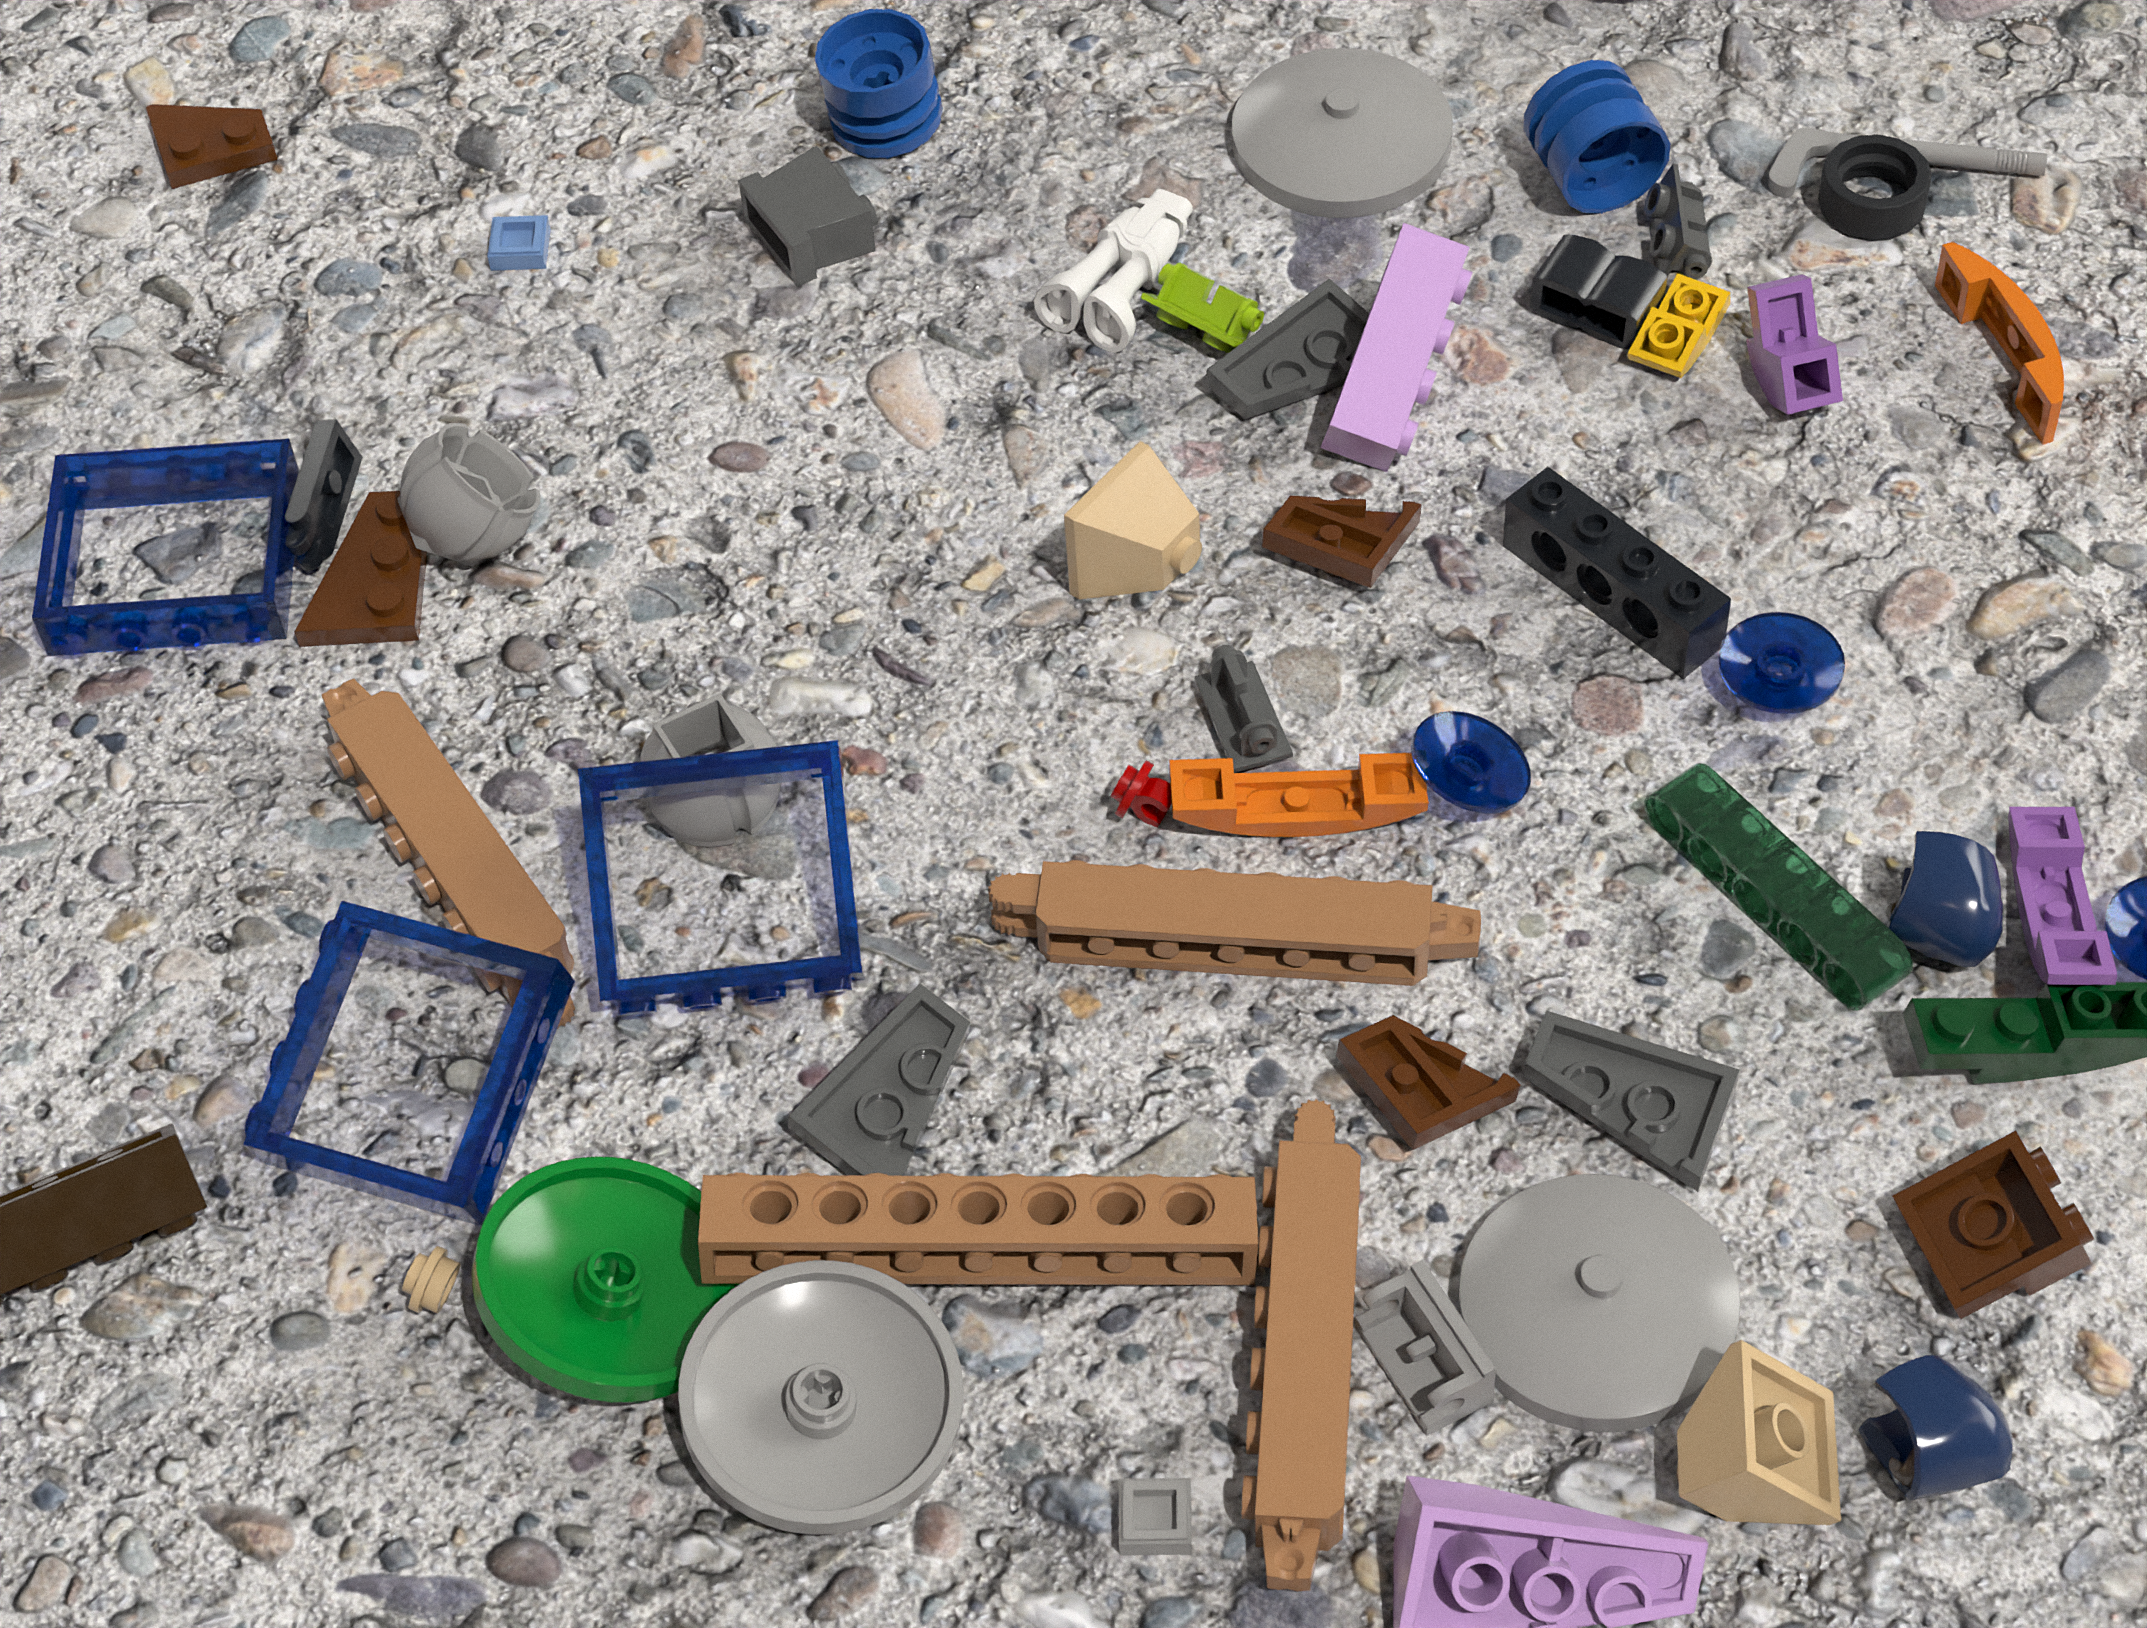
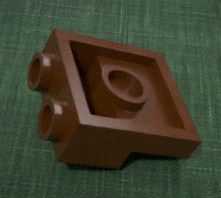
M2016 1131L1892 1196L1960 1319L2022 1287L2031 1296L2092 1264L2083 1247L2085 1244L2095 1240L2074 1202L2061 1209L2050 1189L2061 1184V1181L2042 1147L2040 1146L2028 1152Z

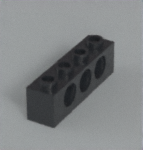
M1546 467L1506 498L1503 547L1680 678L1685 679L1725 646L1731 598L1550 467Z

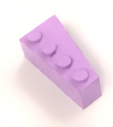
M1403 223L1323 439L1322 449L1385 472L1388 471L1395 453L1407 456L1419 424L1408 419L1414 402L1425 405L1437 373L1427 369L1432 351L1443 355L1455 323L1445 318L1450 302L1461 304L1473 273L1462 268L1470 247Z

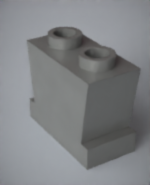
M817 145L764 178L759 172H756L738 180L745 222L797 287L816 279V270L876 251L873 227L877 226L878 219L872 203L867 196H858L850 186L842 166L838 162L831 163Z

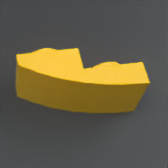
M1677 273L1659 308H1651L1628 351V359L1682 378L1701 355L1731 304L1730 292Z

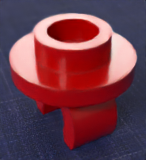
M1146 760L1140 770L1129 764L1110 797L1120 803L1114 813L1116 816L1123 819L1129 808H1132L1139 819L1146 824L1158 828L1172 804L1170 783L1163 779L1148 777L1154 767L1153 763Z

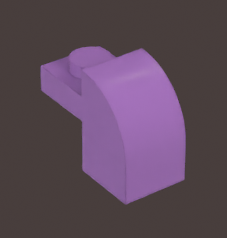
M1800 274L1747 287L1754 338L1746 339L1754 375L1768 402L1787 415L1842 402L1843 396L1837 347L1835 343L1818 335L1811 278Z

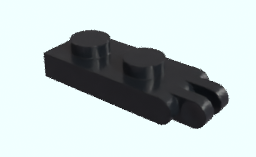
M337 419L315 422L308 446L303 453V462L294 490L290 494L285 519L290 524L285 545L293 555H296L298 563L306 571L316 569L324 559L333 553L363 458Z

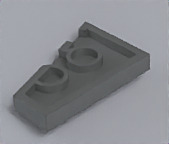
M920 983L789 1115L788 1128L847 1175L864 1176L870 1173H882L889 1176H904L969 1035L970 1021Z

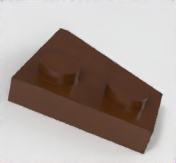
M159 104L145 106L172 189L278 160L261 109Z
M1289 496L1263 529L1262 548L1371 588L1420 523L1422 504L1403 501L1401 513L1366 511V499L1341 498L1339 500H1324L1320 497Z
M1394 1015L1339 1039L1335 1055L1412 1150L1516 1102L1521 1086L1514 1077L1503 1073L1497 1081L1466 1065L1465 1061L1468 1053L1444 1041H1435L1428 1038L1421 1029Z

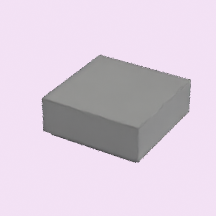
M1191 1478L1119 1479L1120 1556L1192 1555Z

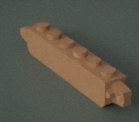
M354 678L343 682L336 689H330L323 693L321 696L329 715L327 721L335 742L327 747V752L334 767L343 780L354 777L359 785L355 788V793L370 820L374 821L380 817L387 825V828L383 829L384 836L398 861L402 863L410 859L416 867V870L412 871V875L426 902L429 905L437 901L440 902L446 911L441 914L442 920L454 943L459 948L469 944L476 955L471 958L472 964L485 988L489 992L499 988L513 1009L526 1003L534 1016L538 1018L539 1023L542 1022L544 1027L549 1026L550 1029L557 1027L559 1029L562 1025L566 1026L567 1022H571V1017L575 1016L574 1003L571 995H568L567 989L569 988L567 979L570 978L575 963L568 949L565 926L401 695L396 692L380 691L371 696Z
M1071 860L1067 862L1043 861L1041 874L1016 873V875H1011L1009 873L1004 875L1002 873L1000 877L995 876V880L990 881L991 886L988 887L989 902H992L993 905L991 920L992 925H995V930H1000L1001 934L1007 933L1008 936L1013 933L1015 936L1038 938L1039 952L1050 963L1414 986L1427 977L1428 960L1478 957L1480 947V910L1433 902V885L1413 884L1403 880L1372 882L1348 880L1338 876L1307 878L1283 876L1273 872L1259 874L1226 873L1209 868L1178 870L1154 868L1144 864L1113 866Z
M1308 1099L1307 1103H1301V1107L1297 1108L1293 1141L1279 1140L1278 1167L1265 1166L1263 1178V1207L1275 1208L1274 1226H1260L1259 1267L1271 1268L1270 1287L1256 1286L1254 1327L1267 1329L1266 1348H1252L1250 1390L1263 1391L1262 1412L1248 1411L1246 1454L1259 1455L1258 1475H1244L1242 1519L1255 1520V1547H1263L1267 1588L1275 1590L1310 1591L1319 1551H1329L1343 1539L1361 1156L1349 1144L1335 1143V1110L1331 1109V1104L1327 1105L1324 1103V1100L1318 1101L1317 1099L1314 1101Z

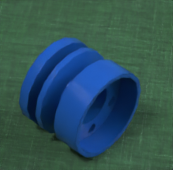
M868 9L847 15L827 29L818 41L815 62L835 139L849 152L867 158L895 157L911 152L927 142L940 126L943 106L939 95L938 82L934 74L935 66L930 42L925 28L911 15L893 9Z
M1589 60L1565 68L1549 78L1533 95L1524 113L1523 131L1531 146L1538 154L1543 165L1548 169L1568 205L1583 213H1605L1626 206L1644 195L1659 180L1669 162L1671 143L1664 129L1651 109L1645 105L1639 91L1633 86L1625 70L1611 61Z

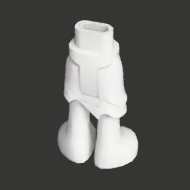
M1157 189L1149 198L1138 199L1133 204V207L1122 211L1113 221L1105 225V228L1099 231L1097 246L1093 251L1069 270L1054 275L1038 289L1034 297V307L1038 317L1047 327L1061 333L1074 330L1083 317L1087 335L1096 346L1112 353L1122 351L1133 339L1136 329V321L1130 302L1141 286L1150 290L1154 282L1158 281L1161 269L1171 258L1177 248L1179 239L1187 230L1186 219L1193 211L1191 203L1186 198L1163 189ZM1116 265L1118 271L1105 284L1093 291L1102 277Z

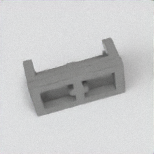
M1423 1260L1411 1265L1410 1270L1374 1287L1362 1297L1369 1309L1355 1318V1328L1426 1436L1493 1403L1496 1367Z

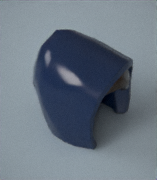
M1917 831L1915 834L1912 866L1905 867L1903 870L1900 899L1891 903L1885 912L1889 919L1885 926V939L1927 957L1957 966L1976 967L1995 950L2003 932V901L1995 856L1985 846L1969 838L1943 832Z
M1925 1355L1909 1360L1875 1380V1387L1887 1395L1897 1409L1878 1417H1869L1860 1425L1859 1432L1867 1447L1909 1501L1958 1492L1982 1483L2000 1479L2010 1470L2013 1438L2003 1412L1986 1390L1973 1379L1964 1375L1954 1365L1938 1355Z

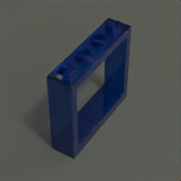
M290 439L55 455L32 613L33 622L47 655L74 656L83 653L138 651L141 649L182 646L198 647L211 644L256 643L267 640L287 639L294 555L285 545L290 524L285 519L290 494L294 490L299 474ZM275 463V468L265 469L264 464ZM84 476L86 482H77L76 477ZM272 497L263 592L72 606L85 510Z
M838 740L578 769L600 1002L607 1008L617 1007L618 1016L634 1014L644 1016L657 1013V1002L682 1000L684 1010L707 1009L722 1006L721 995L747 993L748 1002H770L786 999V988L812 985L813 995H832L834 992L852 990L851 981L865 979L842 752ZM822 779L841 955L621 979L604 802Z
M341 901L334 920L328 921L321 932L318 946L320 955L310 979L305 980L301 984L294 1002L295 1017L287 1037L277 1044L272 1053L269 1067L271 1076L261 1101H257L248 1113L245 1122L246 1138L243 1145L264 1164L482 1227L575 980L557 958ZM368 938L523 980L446 1182L289 1137Z

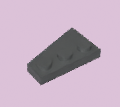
M1329 278L1210 366L1206 371L1204 383L1244 419L1341 387L1349 373V368L1364 327L1367 324L1366 320L1369 313Z
M1546 1010L1525 1062L1524 1078L1698 1192L1734 1095L1740 1069Z

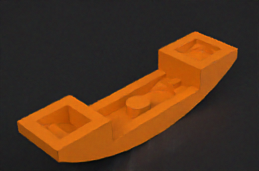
M1955 242L1943 244L1935 287L1960 324L1983 319L2021 375L2015 400L2016 407L2042 445L2053 442L2063 402L2064 371L2061 356L2049 326L2029 297L2000 269L1983 257Z
M1422 752L1359 754L1358 769L1234 773L1233 758L1169 760L1173 819L1209 830L1263 837L1324 836L1383 826L1428 811L1429 801Z

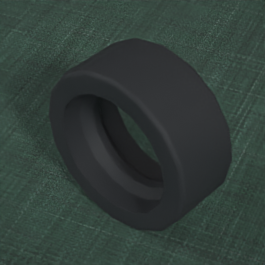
M1875 134L1856 136L1840 142L1827 154L1822 169L1818 194L1821 213L1833 227L1852 237L1882 240L1892 239L1910 232L1922 220L1927 205L1932 177L1928 160L1916 147L1899 138ZM1876 176L1893 181L1906 192L1892 198L1876 199L1857 194L1848 189L1844 182L1856 177Z

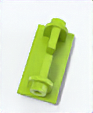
M1167 263L1164 265L1158 276V283L1163 285L1159 295L1142 293L1140 297L1159 307L1156 314L1159 319L1181 329H1187L1189 324L1205 331L1202 341L1227 353L1246 341L1249 331H1257L1264 319V312L1258 309V303L1255 300L1247 298L1223 285H1219L1212 303L1206 301L1215 281L1183 263L1175 265Z

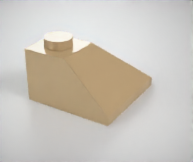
M1139 441L1064 514L1070 595L1079 600L1164 590L1180 573L1185 574L1189 572L1201 555L1202 543L1200 542L1198 511L1152 448L1142 441Z
M1743 1340L1730 1344L1677 1430L1678 1465L1676 1475L1679 1484V1497L1727 1522L1832 1525L1840 1522L1841 1509L1833 1391Z

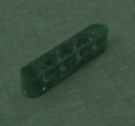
M1696 763L1646 796L1644 801L1645 812L1659 835L1844 1006L1854 1011L1862 1010L1910 976L1913 971V962L1904 943L1712 768L1703 763Z

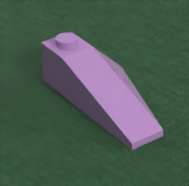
M1407 1475L1394 1539L1393 1628H1581L1604 1624L1607 1628H1614L1694 1613L1708 1542L1703 1537L1480 1485Z

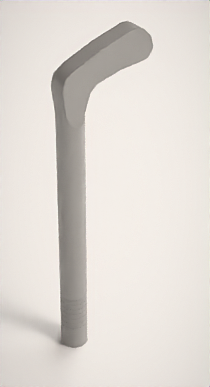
M1813 128L1798 129L1782 148L1769 172V190L1779 197H1791L1795 192L1799 174L1808 159L1827 155L1840 142L1861 135L1828 132ZM1901 139L1916 147L1928 160L1929 165L2025 173L2044 176L2046 170L2047 153L2017 152L2016 150Z

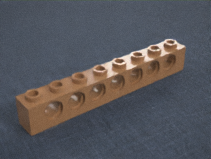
M739 1172L728 1175H703L698 1235L702 1283L741 1284L749 1278L778 1266L803 1261L831 1260L869 1267L887 1274L903 1284L1255 1285L1258 1255L1255 1177H1231L1223 1174L1207 1177H1163L1157 1174H1145L1138 1177L1093 1176L1089 1174L1025 1176L1014 1173L1002 1176H957L949 1173L933 1176H889L882 1173L850 1176L818 1175L814 1173L750 1175Z

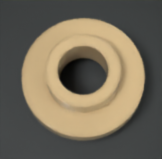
M436 1246L429 1257L419 1253L414 1259L402 1287V1291L411 1294L408 1307L410 1310L420 1313L425 1308L438 1314L443 1308L452 1291L461 1263L447 1257V1249Z

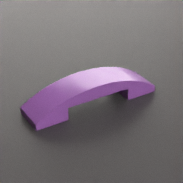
M2009 807V839L2018 910L2029 955L2038 976L2047 985H2116L2117 971L2107 932L2097 930L2082 871L2085 845L2075 807Z

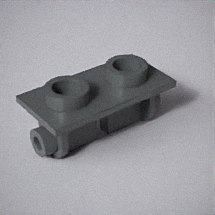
M1675 163L1671 165L1660 183L1652 185L1645 200L1644 211L1646 216H1649L1651 231L1650 254L1654 257L1655 267L1667 276L1672 270L1685 273L1687 277L1700 278L1707 273L1708 268L1712 264L1708 234L1702 232L1706 227L1703 193L1692 182L1680 181L1679 167Z
M1222 645L1216 648L1212 653L1210 672L1194 676V680L1227 758H1233L1234 773L1293 757V751L1254 662H1247L1244 653L1240 650H1235L1232 645Z

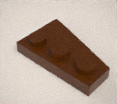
M400 491L368 493L294 631L299 647L419 641L427 552L417 549L397 500L400 496Z

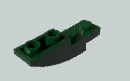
M2116 982V985H2047L2045 983L2036 998H1911L1902 1013L1919 1069H1968L1973 1084L2008 1083L2079 1074L2147 1057V982Z

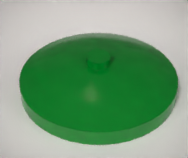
M583 1157L560 1161L531 1172L514 1183L494 1203L485 1218L476 1245L471 1273L472 1290L481 1320L497 1345L513 1362L538 1380L558 1390L575 1396L606 1402L648 1401L679 1392L682 1361L696 1328L712 1307L740 1284L702 1283L698 1248L701 1191L684 1179L664 1169L647 1163L616 1157Z

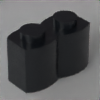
M1563 235L1532 278L1529 307L1554 323L1567 327L1582 328L1589 335L1618 348L1630 349L1651 308L1655 307L1658 309L1665 297L1668 276L1646 260L1624 255L1615 256L1596 240L1577 235Z

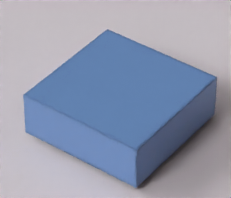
M548 215L492 217L488 249L490 270L546 269L551 231Z

